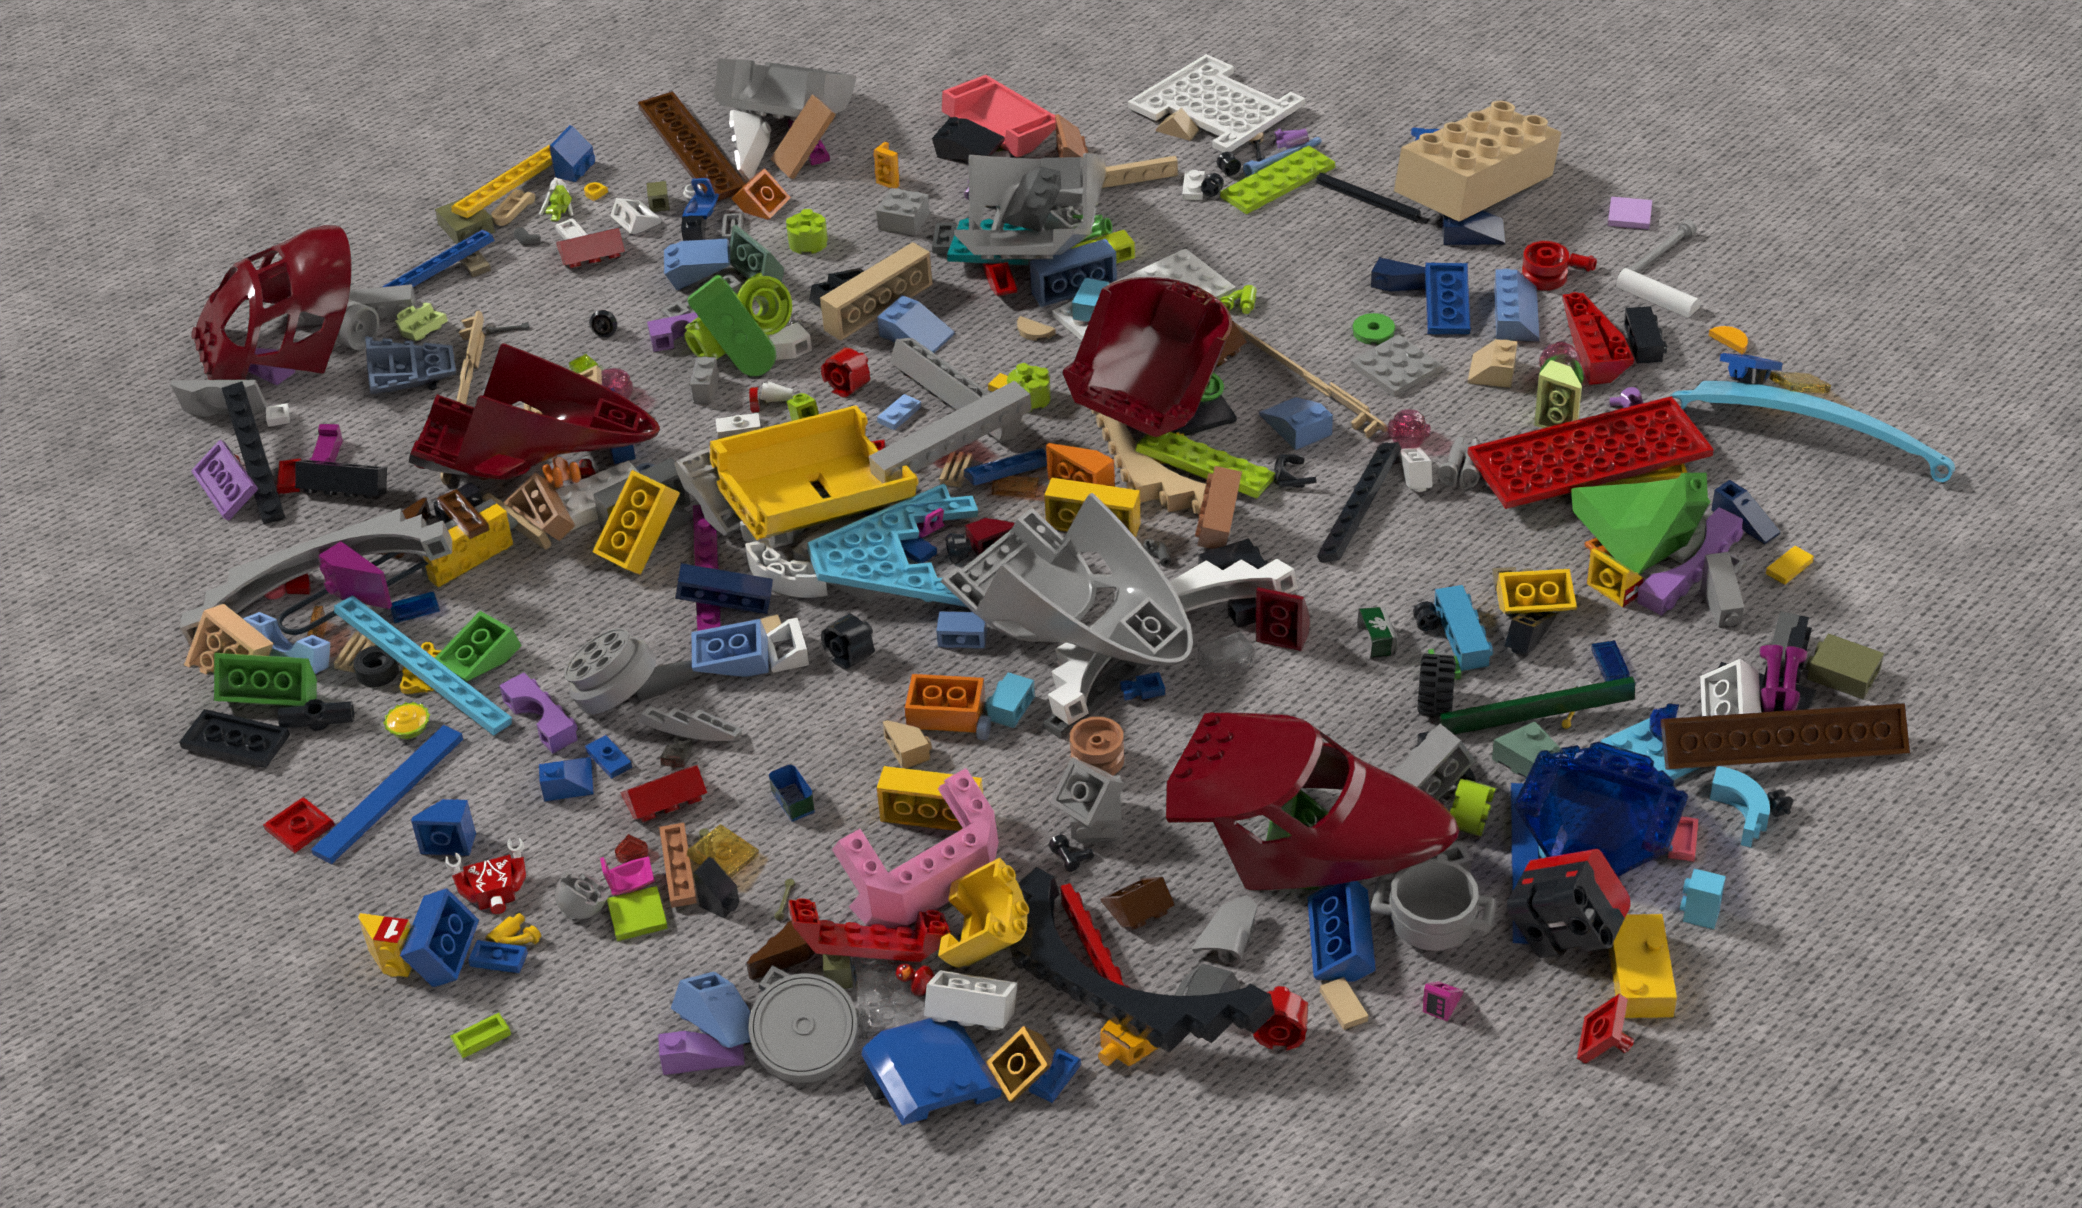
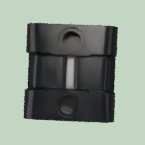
M1598 849L1530 860L1507 900V909L1511 918L1539 958L1561 956L1566 953L1567 949L1582 947L1587 952L1611 948L1631 906L1628 892L1603 853Z

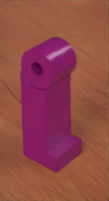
M319 424V436L312 458L309 460L335 462L343 442L339 424Z

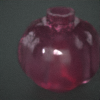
M1563 341L1546 346L1539 358L1540 368L1549 358L1557 356L1556 360H1554L1555 362L1570 366L1573 371L1576 369L1575 360L1579 364L1581 363V358L1576 349Z
M608 368L601 371L603 386L609 389L614 388L616 393L627 399L631 397L633 383L626 371L617 368Z
M1401 410L1388 423V436L1392 437L1393 442H1399L1401 448L1404 449L1418 448L1422 445L1425 437L1430 436V424H1426L1424 416L1417 410Z

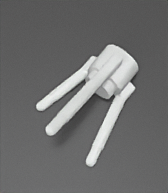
M554 178L551 182L549 192L539 215H543L557 185H563L566 189V184L563 180ZM570 202L568 206V212L570 216H573V210Z

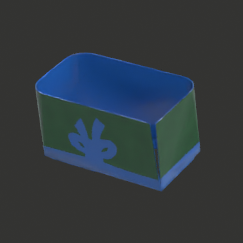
M786 765L770 772L769 780L772 794L791 822L815 813L812 790L794 765ZM795 783L805 799L790 804L788 808V804L778 790Z

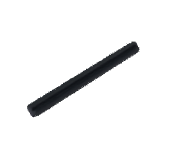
M1320 173L1316 177L1317 184L1407 219L1418 221L1421 217V211L1330 175Z

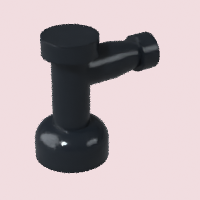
M1063 834L1057 835L1050 840L1048 846L1054 854H1060L1065 862L1064 867L1068 872L1077 870L1081 861L1094 857L1091 848L1085 851L1070 853L1068 850L1070 844L1068 838Z

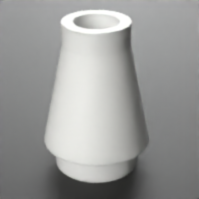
M772 382L763 383L761 400H766V403L792 399L793 389Z

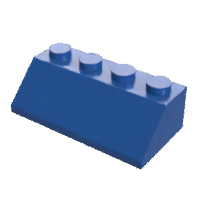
M1358 881L1328 885L1308 896L1314 978L1316 980L1334 981L1344 977L1346 981L1355 982L1376 971L1368 890Z

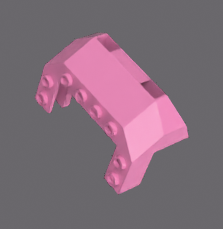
M967 768L945 779V783L938 788L963 828L957 833L890 872H887L861 829L842 838L833 847L832 851L860 893L849 908L866 925L880 924L886 928L896 929L900 926L908 927L917 920L918 911L939 910L950 903L948 898L951 882L995 860L999 841L994 810Z

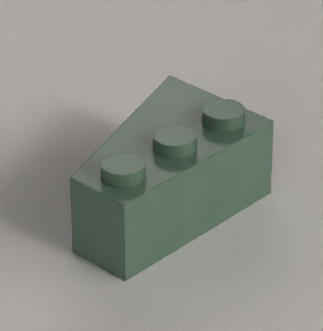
M1532 722L1494 739L1493 761L1497 763L1502 762L1509 766L1512 772L1517 775L1520 773L1531 779V783L1537 784L1539 788L1555 797L1577 788L1579 767L1536 722Z

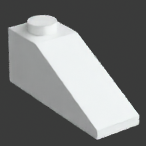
M1421 448L1401 449L1399 458L1406 485L1409 489H1413L1414 492L1426 491V488H1431L1432 462Z

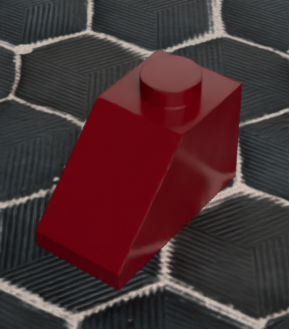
M983 518L965 525L966 539H970L972 549L979 556L1008 533L1015 523Z

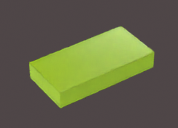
M497 1013L450 1037L463 1059L510 1036L511 1031L501 1014Z

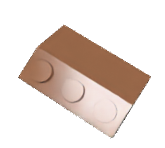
M1056 114V147L1059 158H1083V154L1088 153V149L1085 147V137L1081 136L1078 127L1061 115Z

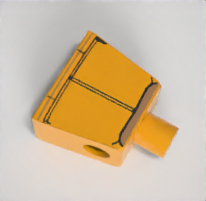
M1109 1019L1100 1032L1101 1047L1103 1049L1098 1053V1058L1106 1066L1111 1065L1116 1059L1127 1066H1132L1158 1048L1154 1047L1145 1038L1133 1035L1129 1029L1120 1024L1116 1025Z

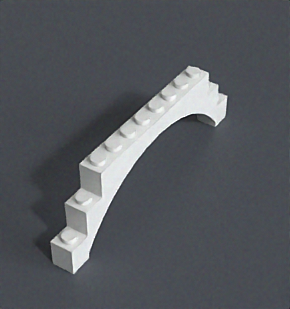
M1278 559L1260 569H1256L1245 561L1240 560L1224 570L1208 561H1204L1170 581L1185 612L1229 601V599L1256 597L1257 587L1284 593H1291L1298 588L1294 569ZM1064 643L1055 649L1060 667L1051 671L1056 690L1049 693L1048 698L1053 714L1070 725L1088 714L1086 701L1091 686L1099 672L1112 657L1077 645Z

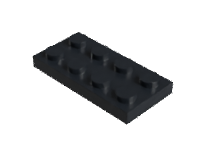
M204 709L179 743L181 749L267 768L290 736V733L286 727Z

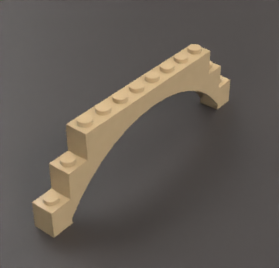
M1091 410L1093 415L1096 414L1098 428L1102 427L1103 439L1108 441L1110 454H1114L1115 466L1120 468L1122 481L1127 482V489L1140 490V503L1159 499L1161 505H1165L1168 512L1192 507L1193 513H1197L1199 516L1206 484L1183 477L1165 468L1151 457L1137 452V443L1128 431L1126 424Z

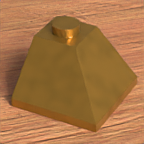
M1023 1026L986 1061V1064L1008 1101L1013 1103L1051 1067L1054 1053L1042 1034Z

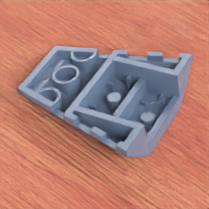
M365 336L370 394L413 388L456 374L453 347L451 345L424 343L423 346L414 345L413 341H404V344L392 343V339L383 338L382 341H374L373 337Z

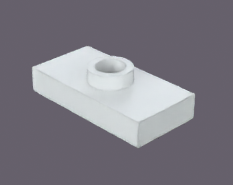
M759 413L717 418L718 438L761 429Z

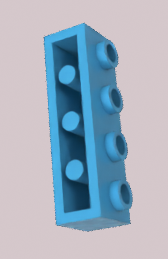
M1463 585L1435 589L1434 605L1436 612L1440 617V622L1452 651L1457 657L1460 670L1488 667L1490 656L1493 655V648L1491 642L1486 640L1484 626L1479 624L1477 610H1473L1470 594H1466Z

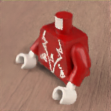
M519 838V847L513 849L511 839L508 840L507 846L513 853L514 858H511V855H506L464 866L462 872L460 870V855L455 853L458 862L454 865L448 862L446 856L445 864L454 873L452 878L459 895L470 903H477L480 910L490 908L493 914L503 913L506 910L505 904L515 901V893L520 891L526 879L524 857H521V852L524 850L523 841Z

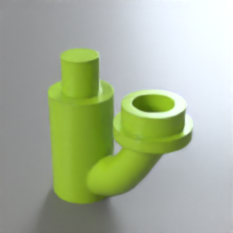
M1246 285L1243 289L1234 291L1229 296H1224L1219 300L1230 311L1234 307V301L1241 298L1240 308L1244 314H1249L1255 306L1257 289L1253 285Z

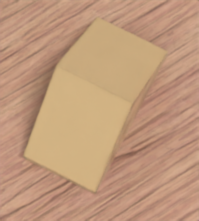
M1180 108L1164 119L1156 128V132L1191 141L1199 132V128L1183 108Z

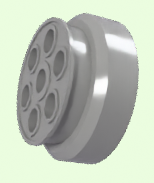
M615 628L608 630L587 642L568 662L564 676L571 683L569 689L570 696L586 714H597L607 711L632 696L648 680L655 668L656 656L643 639L630 637L626 629Z

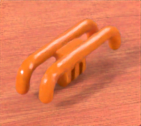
M555 456L552 460L553 469L548 464H545L542 468L545 479L556 488H561L563 481L578 483L581 480L578 464L576 462L568 464L567 460L559 456Z

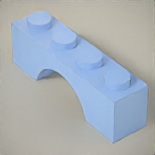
M261 612L243 618L274 643L269 656L308 658L315 674L329 668L330 642L311 635L293 644L282 634L277 619Z

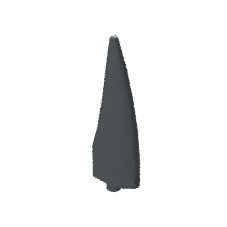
M692 660L657 666L648 680L633 695H636L640 702L666 693L705 672L693 671Z

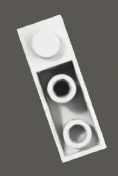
M798 322L783 328L775 334L767 335L776 348V360L793 359L812 351L810 334Z

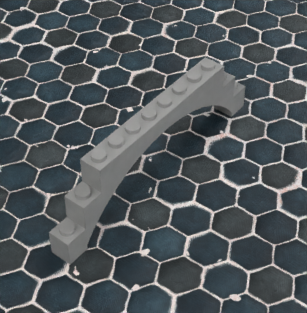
M401 508L229 569L228 583L206 591L204 606L182 613L180 629L191 646L204 610L225 604L237 614L273 589L320 568L321 563L318 555L339 542H343L361 556L376 553L403 552L423 555L431 561L452 553V538L443 521L427 526L422 514L406 520Z

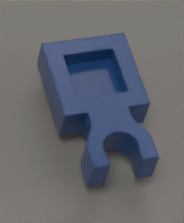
M1159 672L1136 676V681L1126 680L1120 682V689L1124 691L1125 701L1141 695L1142 700L1166 695L1165 686Z

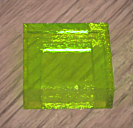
M587 354L569 362V368L578 374L591 367L598 366V363Z

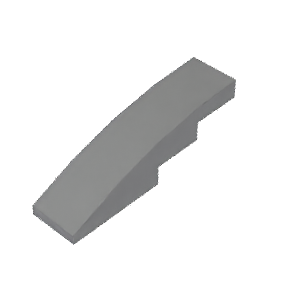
M649 706L639 719V723L663 732L708 741H734L743 730L700 709L692 716L676 708H673L666 714Z

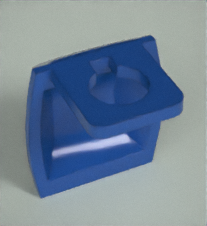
M692 179L691 184L696 195L687 204L683 217L691 215L703 216L706 220L713 213L719 195L715 194L709 179ZM701 183L707 187L706 193L699 189L698 184Z

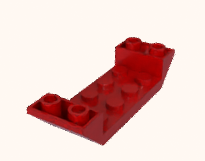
M805 898L789 900L788 902L793 927L816 954L921 962L940 948L941 937L950 933L944 913H940L937 910L918 911L915 930L904 926L897 927L896 929L886 928L880 924L861 926L855 922L838 924L830 920H819L815 902Z

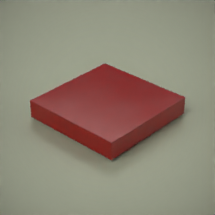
M304 797L263 824L264 829L294 854L335 826L334 821Z

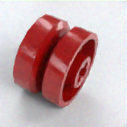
M1538 241L1528 245L1523 251L1522 275L1540 291L1555 290L1564 286L1567 281L1569 251L1566 247L1552 241Z

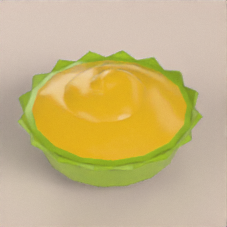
M405 702L402 705H396L394 709H389L388 714L384 716L385 721L383 724L385 729L395 737L410 739L417 737L426 729L431 714L428 713V708H425L423 704Z

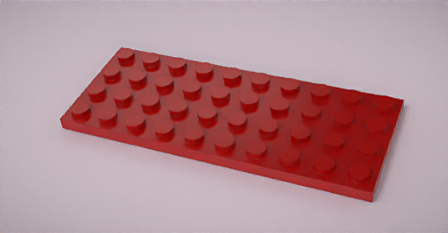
M1670 396L1468 447V456L1504 508L1508 509L1571 493L1572 488L1594 487L1713 456L1714 449L1675 399Z

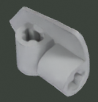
M1248 895L1222 905L1192 947V951L1217 950L1218 957L1223 963L1238 965L1241 962L1246 943L1252 939L1258 905Z

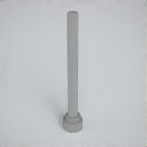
M1689 219L1683 221L1678 226V231L1637 262L1630 270L1638 273L1681 238L1691 237L1697 231L1695 223Z

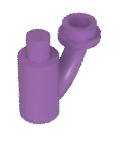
M1305 128L1289 131L1278 129V131L1274 132L1278 149L1282 147L1289 149L1309 142L1308 133Z

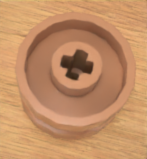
M1089 717L1079 721L1070 731L1071 758L1074 757L1114 776L1124 765V736L1122 728L1112 719L1105 717Z

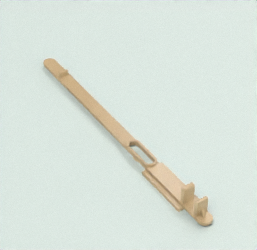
M476 311L473 317L463 319L461 322L466 329L459 331L463 340L469 339L466 359L463 360L460 387L457 401L463 404L467 402L473 369L479 366L485 340V334L482 331L484 317L481 311ZM467 366H468L467 377H466V380H465V375H466ZM440 474L444 485L449 484L452 474Z
M1235 323L1245 339L1303 377L1308 384L1324 395L1331 396L1358 414L1351 421L1353 429L1357 430L1366 421L1370 422L1371 424L1364 429L1367 439L1379 429L1383 432L1388 431V427L1384 422L1369 413L1368 406L1332 382L1330 386L1318 377H1315Z

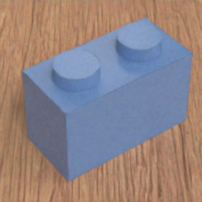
M939 611L936 630L938 647L985 648L988 630L987 623L973 612Z

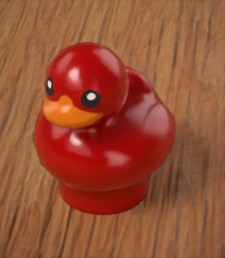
M901 964L896 969L898 980L901 982L911 981V992L917 997L926 994L927 984L935 976L932 968L925 965L917 969L916 972H914V969L909 964Z

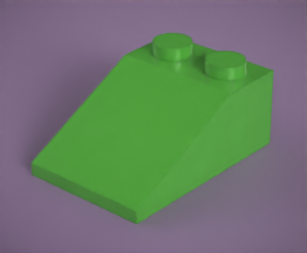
M479 611L435 659L467 682L506 663L522 645L512 628Z

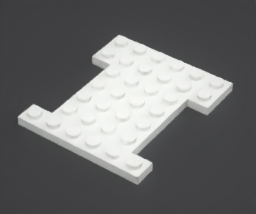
M1206 54L1129 100L1128 108L1155 121L1168 113L1173 114L1180 108H1183L1196 126L1219 136L1212 141V148L1223 153L1227 151L1232 152L1254 138L1258 133H1262L1305 105V98L1292 92L1278 100L1228 78L1234 73V66Z

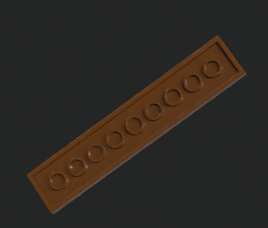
M673 91L638 102L640 111L691 178L709 179L715 194L719 195L717 201L734 196L745 185V182ZM700 183V188L706 193L707 187Z
M1905 703L1661 719L1665 770L1910 753Z

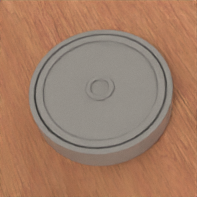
M795 974L779 979L760 994L751 1010L749 1036L753 1051L760 1064L769 1073L784 1081L810 1083L828 1078L838 1072L848 1062L855 1050L858 1041V1020L855 1006L846 991L826 977L816 974Z

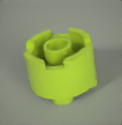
M803 209L801 213L786 219L789 248L793 252L802 254V252L811 251L812 254H815L827 246L826 219L822 215L813 212L812 209Z
M1021 363L1008 374L1007 384L1015 381L1030 393V412H1032V409L1039 407L1043 409L1049 404L1051 390L1047 368Z
M1460 779L1453 806L1450 810V813L1456 819L1460 831L1482 836L1486 824L1482 819H1488L1491 805L1487 804V801L1492 802L1496 788L1471 780Z

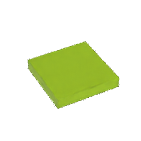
M657 886L607 898L617 941L668 929Z

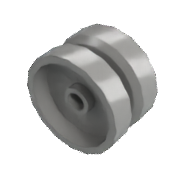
M348 299L345 316L336 342L355 350L364 349L366 347L365 336L373 337L374 340L379 329V316L376 310L355 300Z

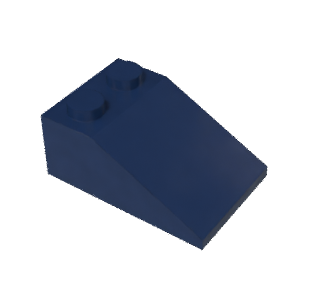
M1482 210L1468 218L1457 221L1442 214L1443 245H1505L1503 218Z

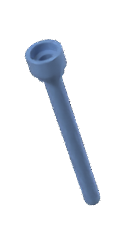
M1320 137L1313 138L1309 142L1294 146L1259 162L1249 161L1243 165V171L1246 176H1250L1308 145L1314 147L1321 144L1322 139Z

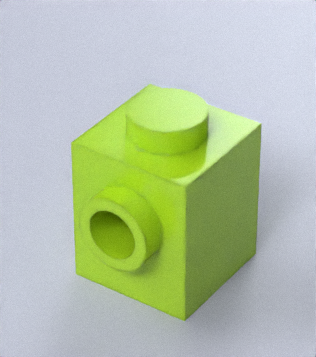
M805 393L796 394L793 396V399L787 400L792 421L819 414L816 400Z

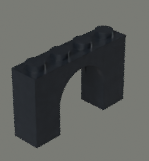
M1249 538L1198 554V565L1208 561L1221 570L1240 560L1245 561L1256 569H1260L1268 564V561L1262 558L1259 548L1254 546ZM1256 597L1229 599L1228 615L1237 628L1256 623Z

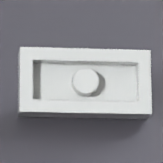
M1185 171L1182 200L1203 199L1201 183L1205 178V171Z

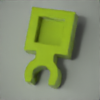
M557 185L549 199L552 204L547 207L546 214H552L551 221H559L561 213L566 212L572 200L563 185Z

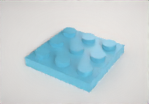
M1662 713L1602 739L1600 745L1625 772L1644 770L1651 790L1699 769L1665 770L1661 719L1667 718Z

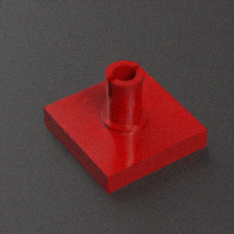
M1618 994L1584 1017L1577 1054L1578 1060L1588 1063L1613 1046L1622 1053H1626V1051L1631 1049L1634 1039L1622 1032L1628 1001L1626 997Z

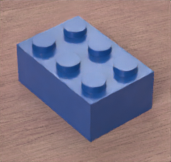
M447 888L425 895L400 956L432 987L456 981L479 919Z

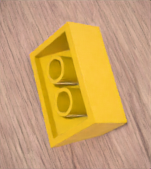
M1570 569L1505 572L1498 574L1496 591L1499 609L1504 614L1577 609Z

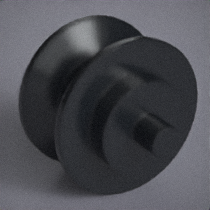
M1783 789L1768 792L1770 810L1773 809L1772 815L1774 817L1785 814L1789 815L1793 805V798L1790 796L1785 797L1786 792Z

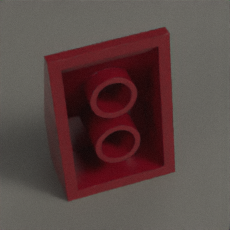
M1257 587L1256 642L1302 651L1310 626V615L1305 598L1303 596Z

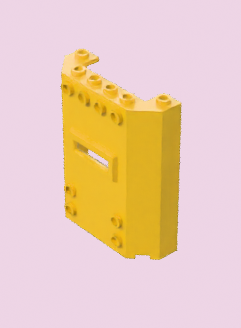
M857 405L710 441V462L712 468L717 467L720 480L716 481L718 489L756 540L770 538L779 534L900 503L916 496L918 478L907 465L902 466V479L881 483L871 473L869 456L878 452L875 444L865 435L868 419L866 414ZM819 481L831 497L823 499L811 482Z

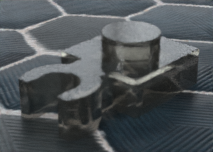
M676 735L673 739L674 745L667 744L660 756L661 766L685 768L692 755V738L680 741V736Z

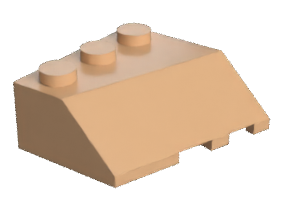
M222 604L203 611L184 665L191 667L194 664L201 667V673H214L215 653L269 656L274 643L229 607Z

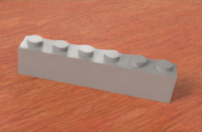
M412 284L351 290L349 293V299L374 308L379 318L397 317L399 312L410 306L415 308L416 304ZM303 311L300 313L297 327L323 324L325 318Z

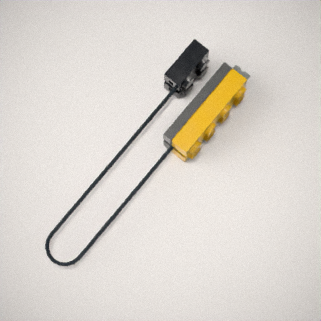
M469 482L457 490L486 520L490 530L469 539L438 505L436 500L433 502L435 514L440 521L444 522L452 538V553L431 561L428 557L419 555L423 560L387 580V587L419 569H422L423 575L435 586L441 587L512 546L513 540L510 530L518 525L517 519L492 499L483 503L481 490ZM389 552L371 563L378 566L401 552ZM326 588L282 612L278 618L280 630L289 635H299L337 616L332 611L300 629H288L282 625L284 618L289 614L328 593Z

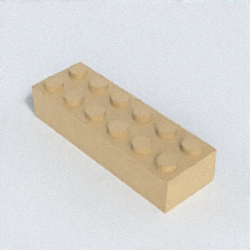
M912 242L820 297L824 331L841 341L877 319L882 312L902 295L911 298L933 285L930 252Z

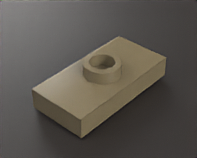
M478 250L460 260L472 278L491 271L490 264Z

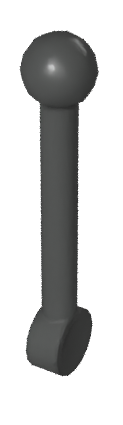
M528 323L497 328L488 326L486 333L492 334L493 332L518 329L528 330L530 327Z

